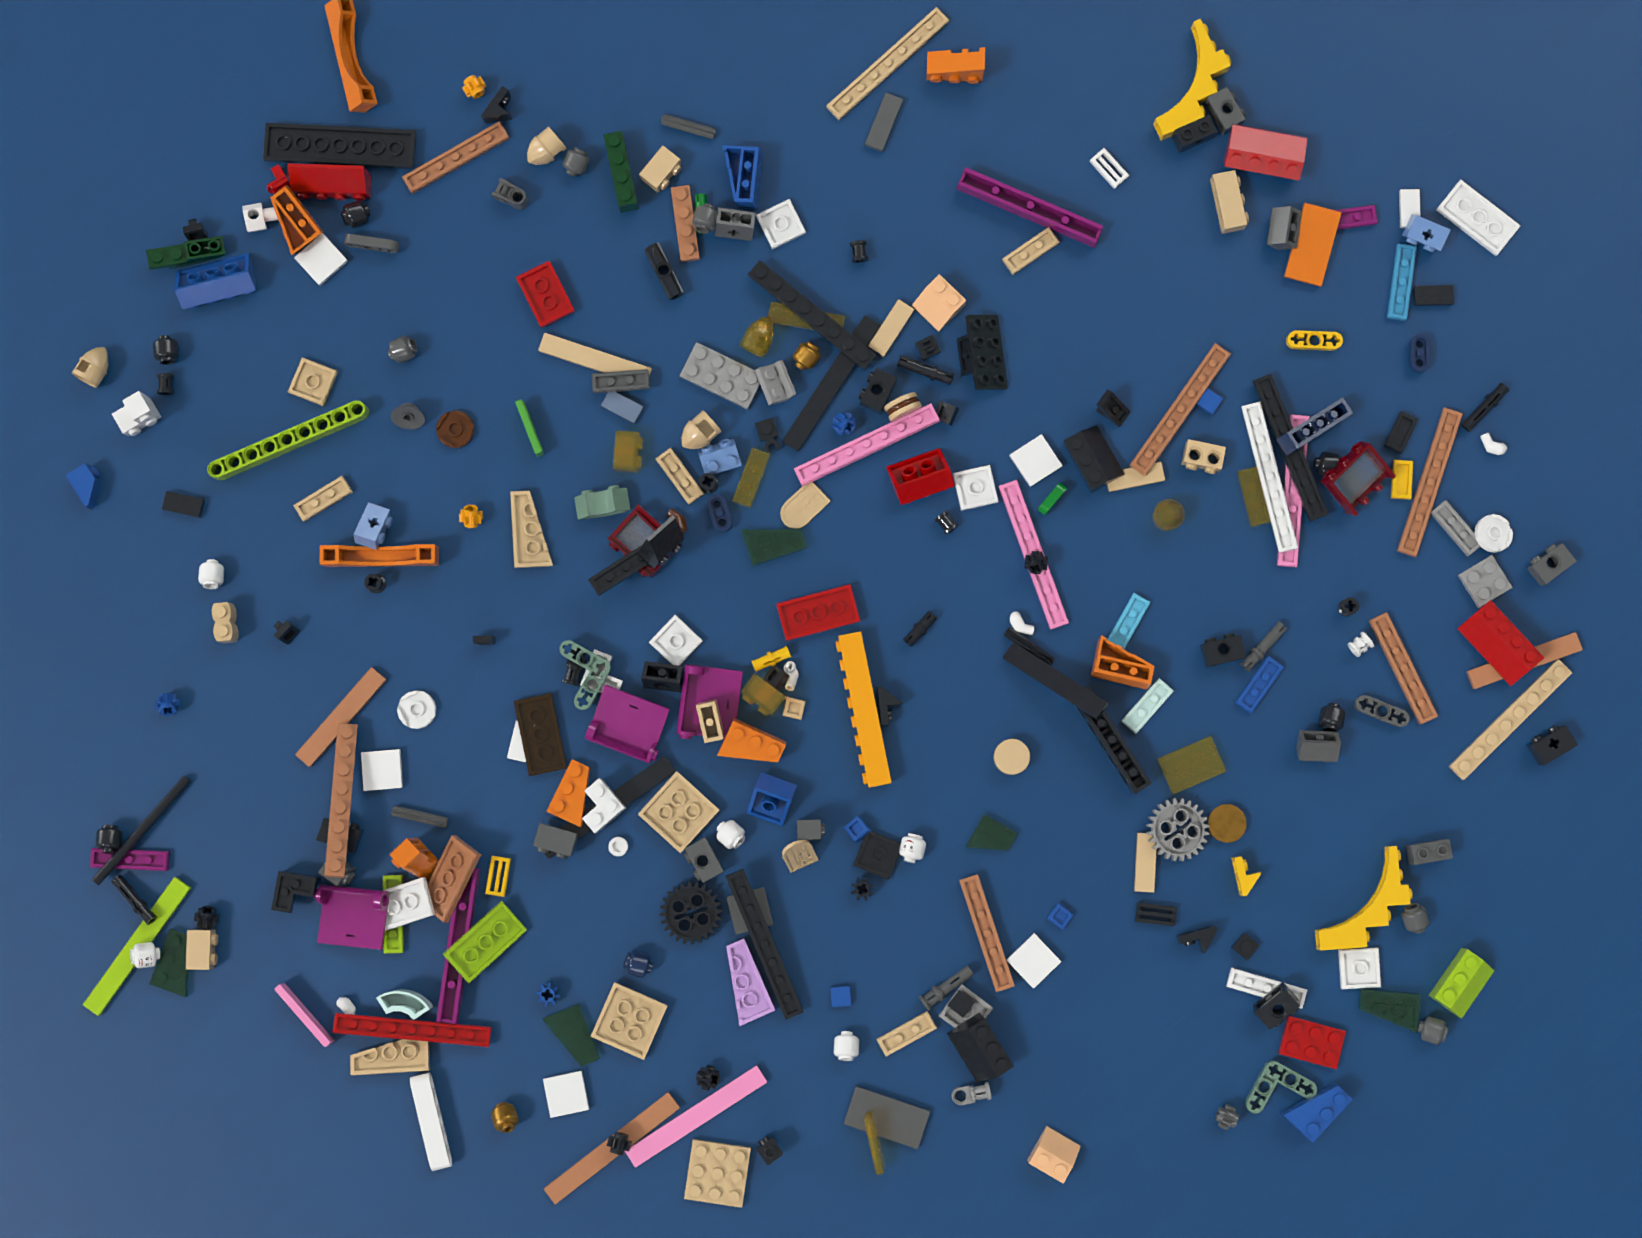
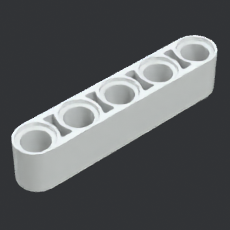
M428 1072L410 1077V1086L430 1168L432 1171L451 1167L452 1157L432 1075Z

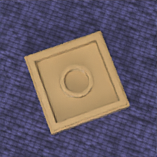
M302 357L288 393L324 407L338 371Z

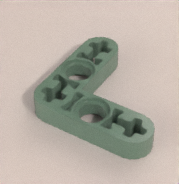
M567 640L560 645L561 655L589 670L574 699V704L578 709L587 710L593 704L610 674L611 665L600 656L573 641ZM570 644H572L571 648L576 652L578 651V648L581 649V651H579V653L576 656V660L573 659V657L575 656L574 654L570 652L568 654H565V645L569 646ZM584 653H588L591 657L590 662L587 664H582L580 661V657ZM606 663V672L602 671L599 675L603 677L602 680L592 676L593 672L595 674L599 672L598 664ZM591 679H595L598 682V687L595 690H590L587 687V683ZM585 689L587 692L592 693L593 696L591 698L588 695L586 698L588 704L580 707L578 699L584 698L586 693H582V691Z
M1270 1060L1263 1066L1245 1100V1106L1251 1113H1260L1264 1109L1277 1083L1305 1098L1316 1095L1317 1086L1314 1082L1279 1062ZM1276 1064V1069L1283 1072L1280 1080H1278L1280 1075L1274 1072L1270 1075L1269 1066L1273 1067ZM1288 1074H1293L1296 1078L1292 1085H1288L1285 1082ZM1263 1081L1269 1084V1089L1266 1092L1259 1090V1084ZM1299 1083H1302L1305 1086L1311 1084L1310 1088L1312 1089V1092H1307L1306 1094H1304L1305 1090L1298 1086ZM1255 1091L1258 1094L1265 1096L1263 1099L1259 1097L1257 1103L1259 1104L1258 1108L1254 1107L1253 1109H1251V1100L1255 1101L1258 1097L1257 1095H1254Z

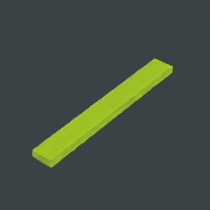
M177 877L172 879L151 909L157 916V919L150 925H147L144 920L83 1003V1006L97 1016L102 1014L135 968V965L131 964L130 949H133L135 944L153 942L191 890L189 885Z

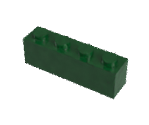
M622 131L603 134L620 212L637 210L639 206Z

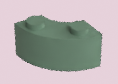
M619 485L609 486L608 490L593 492V490L582 491V495L574 497L578 520L611 516L631 510L627 488H619Z

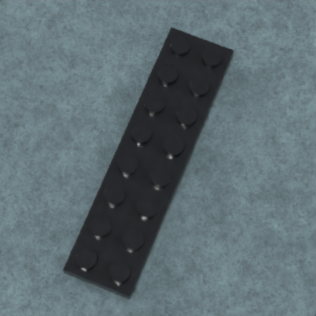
M266 123L263 160L265 162L414 169L417 132L415 130Z

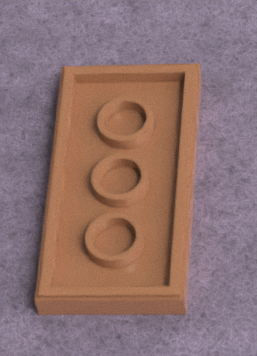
M451 835L427 884L435 916L446 923L449 922L481 856L479 852L456 835Z

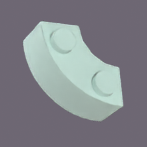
M393 990L376 997L386 1014L393 1011H401L408 1014L413 1020L434 1008L427 998L411 990Z

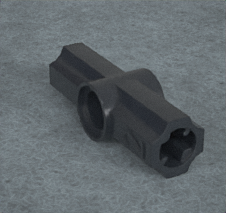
M659 242L649 245L644 251L669 300L681 297L684 291ZM662 268L669 269L666 275H661L659 271Z

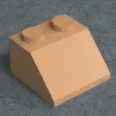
M939 274L923 290L912 304V307L939 332L965 306L966 299Z
M1046 1126L1027 1161L1032 1166L1064 1184L1074 1166L1081 1146Z

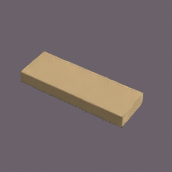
M1048 227L1008 254L1002 261L1012 275H1014L1060 242Z
M898 299L868 345V348L884 358L914 312V309Z
M671 448L655 458L688 505L704 495L701 488Z
M1162 462L1154 463L1146 476H1143L1133 468L1123 469L1125 475L1107 484L1108 492L1163 482L1165 481Z
M340 476L293 506L302 521L306 522L347 497L353 491L344 476Z
M1137 833L1134 891L1154 893L1156 849H1152L1155 844L1154 842H1148L1152 835L1146 833Z
M926 1011L877 1038V1041L887 1057L937 1029L929 1012Z

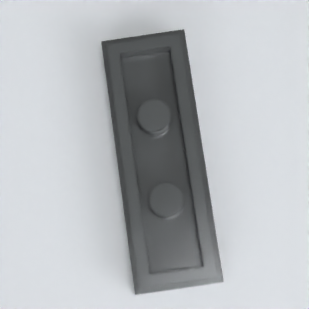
M885 93L865 146L883 152L903 99Z
M649 370L593 373V394L650 389Z

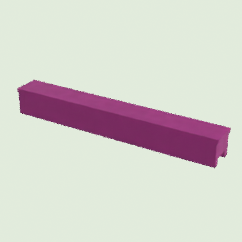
M966 167L956 188L1046 228L1049 227L1053 231L1095 248L1102 232L1103 226Z
M479 868L474 869L451 916L447 949L473 926L481 870ZM446 958L436 1022L458 1024L465 979Z

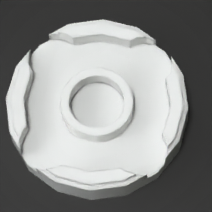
M1491 514L1485 516L1475 526L1474 534L1476 541L1480 547L1488 552H1501L1512 542L1513 531L1510 529L1509 522L1500 515Z
M411 691L401 698L397 712L399 719L404 725L414 729H421L432 723L436 716L437 708L435 701L429 694L423 691Z

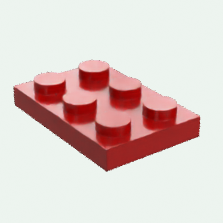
M550 261L516 277L541 329L575 312Z
M1287 1016L1278 1054L1337 1069L1346 1031Z

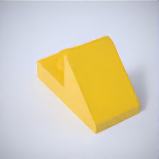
M1242 856L1232 857L1239 895L1247 896L1261 875V872L1246 874V871H1248L1246 860H1243Z

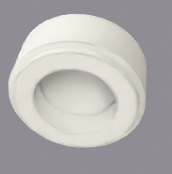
M622 837L613 838L609 842L610 853L614 856L624 855L628 851V842Z

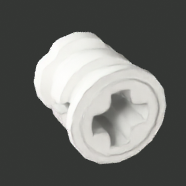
M1361 632V636L1356 637L1354 642L1348 643L1349 649L1356 657H1360L1362 652L1368 651V647H1374L1373 642L1364 632Z

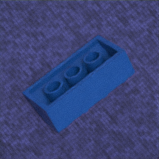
M246 253L176 271L174 291L182 309L195 308L205 303L212 304L217 300L231 299L237 295H246L256 291V277L250 254Z

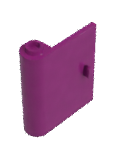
M685 664L676 732L680 735V738L691 739V736H703L696 705L700 702L717 699L726 736L733 719H737L743 671Z
M605 684L595 715L587 729L585 739L650 764L651 760L655 761L659 750H656L670 708Z
M323 884L316 889L315 899L319 904H322L317 943L383 950L389 904V894L387 891Z

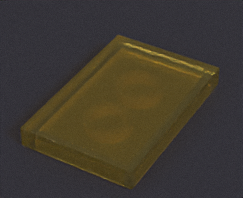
M1211 736L1157 759L1172 794L1226 772Z

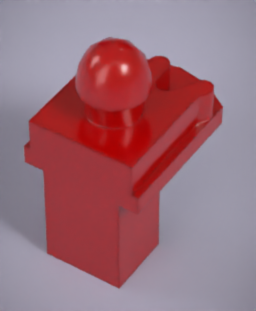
M278 164L271 168L276 180L267 184V191L275 194L286 185L291 189L290 181L281 166Z

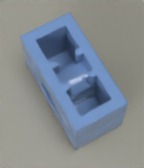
M1411 214L1402 236L1407 238L1406 242L1413 245L1420 243L1424 245L1423 249L1434 253L1435 250H1442L1451 230ZM1423 231L1429 234L1427 238L1422 235Z
M368 502L353 534L355 543L377 550L379 544H383L385 531L391 527L393 521L390 509Z

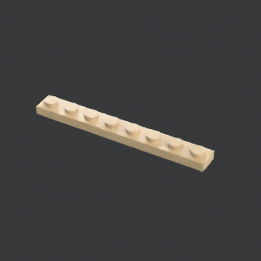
M1559 659L1555 660L1448 767L1461 780H1465L1572 672Z

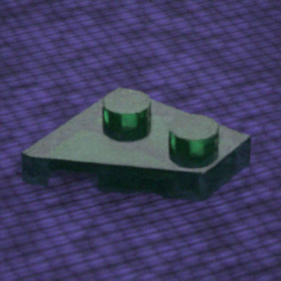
M984 814L966 847L1009 850L1018 833Z

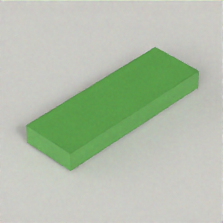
M521 399L515 401L536 456H543L545 453L525 402Z

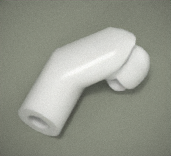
M1019 612L1011 613L1010 623L1014 630L1033 635L1034 626L1025 624Z
M788 661L784 665V672L789 675L785 688L788 691H793L799 674L795 663Z

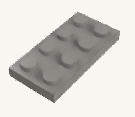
M697 342L680 374L681 378L747 410L760 386L755 370Z

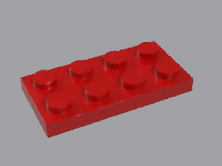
M851 584L776 604L786 641L860 622Z

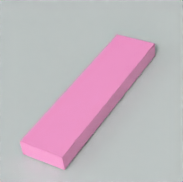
M281 983L274 988L324 1047L331 1045L335 1041L285 983Z

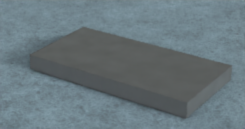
M856 1086L844 1124L918 1149L930 1111Z

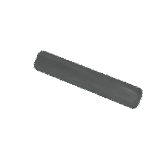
M663 114L661 119L662 125L710 139L715 137V128Z
M393 806L391 813L395 817L443 828L447 827L449 821L447 817L399 806Z

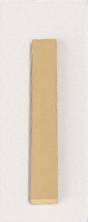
M936 7L827 104L826 108L840 121L949 23V19Z

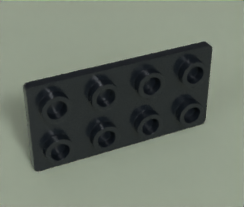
M966 315L967 335L957 338L961 375L969 376L973 374L975 390L1007 389L998 316Z

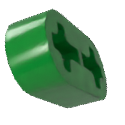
M1060 482L1037 510L1045 516L1066 491L1067 487Z

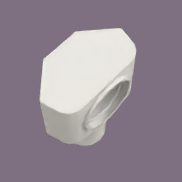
M261 203L242 206L248 233L267 230L266 222L278 220L274 207L263 209ZM253 215H258V218L250 219Z

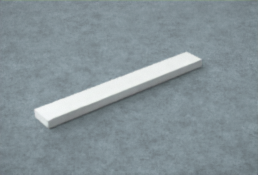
M1261 402L1241 406L1278 552L1283 553L1298 549Z

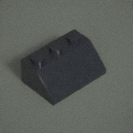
M1097 425L1082 430L1064 440L1063 444L1091 493L1125 475Z
M980 1012L947 1033L976 1082L997 1078L1014 1067L988 1022Z

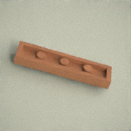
M690 186L671 187L681 262L700 260L696 230L692 224L694 214Z

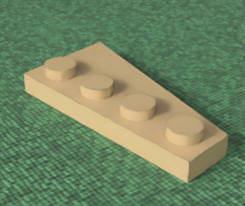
M530 491L510 492L514 568L553 566Z
M402 1039L350 1055V1075L352 1076L430 1071V1044L425 1041Z

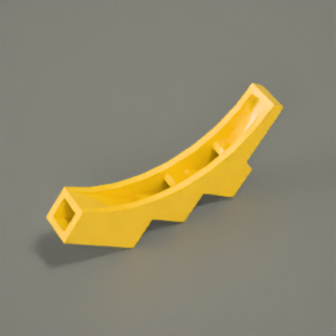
M1201 18L1194 21L1191 26L1197 50V67L1193 83L1182 100L1171 110L1157 117L1153 123L1161 141L1171 137L1175 129L1205 117V110L1199 104L1205 102L1207 97L1218 92L1217 82L1212 79L1227 73L1231 66L1230 57L1228 54H1225L1223 49L1216 52V45L1213 40H1210L1208 27L1205 23H1202Z
M1385 846V862L1382 877L1368 903L1346 921L1332 927L1315 930L1317 950L1367 947L1370 937L1366 927L1389 926L1391 912L1387 909V906L1410 904V900L1413 898L1412 890L1409 888V885L1401 884L1400 882L1403 880V873L1399 869L1401 853L1400 850H1397V846Z

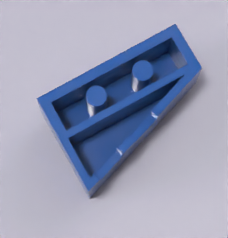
M722 145L734 202L739 208L758 209L763 152L759 147Z
M1332 1083L1317 1091L1316 1095L1299 1101L1279 1113L1313 1143L1353 1099L1338 1085Z

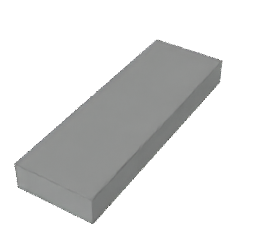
M1447 500L1431 511L1430 514L1466 556L1471 555L1480 547L1474 532Z

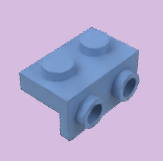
M724 439L718 444H709L698 449L704 474L710 473L713 475L742 466L734 439Z

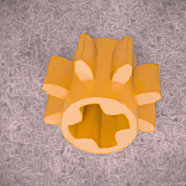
M471 75L464 80L465 86L462 89L468 98L472 96L473 99H477L485 93L484 88L486 84L481 76L477 78L475 75Z
M466 505L460 510L459 522H464L465 527L475 528L478 524H481L483 511H478L476 505Z

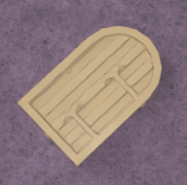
M811 482L801 487L784 503L780 512L781 520L789 528H802L831 501Z
M808 840L792 842L782 851V858L790 873L819 861L813 845Z

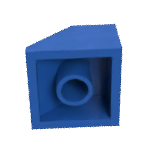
M761 772L755 785L747 814L783 826L797 785Z

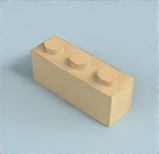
M1235 170L1213 174L1210 183L1222 234L1244 230L1247 223H1249V216L1247 212H1244L1245 198L1243 193L1240 194L1239 187L1241 186L1239 175L1236 176Z

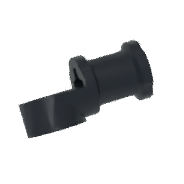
M586 653L583 654V659L581 660L582 664H584V662L587 659ZM567 659V670L562 682L578 686L579 673L583 670V667Z

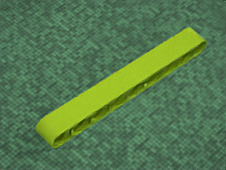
M361 401L350 402L212 461L207 467L208 474L217 480L230 478L361 422L369 416V409ZM360 406L363 407L362 413L355 415V409ZM345 414L344 421L338 422V416ZM327 421V427L324 430H320V424ZM310 429V434L307 437H303V431ZM292 436V442L289 445H285V439ZM270 444L275 445V448L272 452H268L267 450ZM256 451L257 457L251 460L250 454ZM235 459L240 461L237 467L232 466ZM221 466V473L219 475H215V469Z

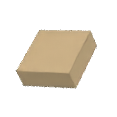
M787 697L783 716L802 720L806 701Z

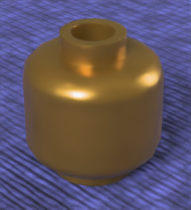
M809 341L807 343H800L793 354V359L796 361L795 365L802 370L806 368L813 369L821 357L820 348Z
M507 1102L497 1104L491 1112L493 1125L497 1131L509 1133L519 1123L516 1108Z

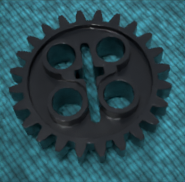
M688 881V885L685 887L682 882L680 883L681 889L674 886V893L667 892L670 898H663L666 905H661L660 908L664 909L665 912L659 915L665 916V919L661 921V924L667 923L668 926L664 930H671L670 937L676 934V941L683 938V944H686L687 940L690 939L693 945L695 939H697L699 943H702L703 936L705 939H709L708 932L715 934V931L712 929L713 927L719 928L716 920H722V918L717 915L723 912V910L717 909V906L721 902H715L718 895H711L713 889L706 891V884L700 888L698 881L695 883V886H692L691 881ZM694 895L702 897L703 902L700 906L693 904L692 898ZM676 901H681L684 904L682 912H677L674 909ZM704 906L708 907L707 910L695 913L694 918H691V916L688 915L680 919H675L676 915L688 912L689 907H691L692 910ZM704 913L708 916L707 924H701L698 921L700 914ZM681 920L689 921L690 928L688 930L680 928Z

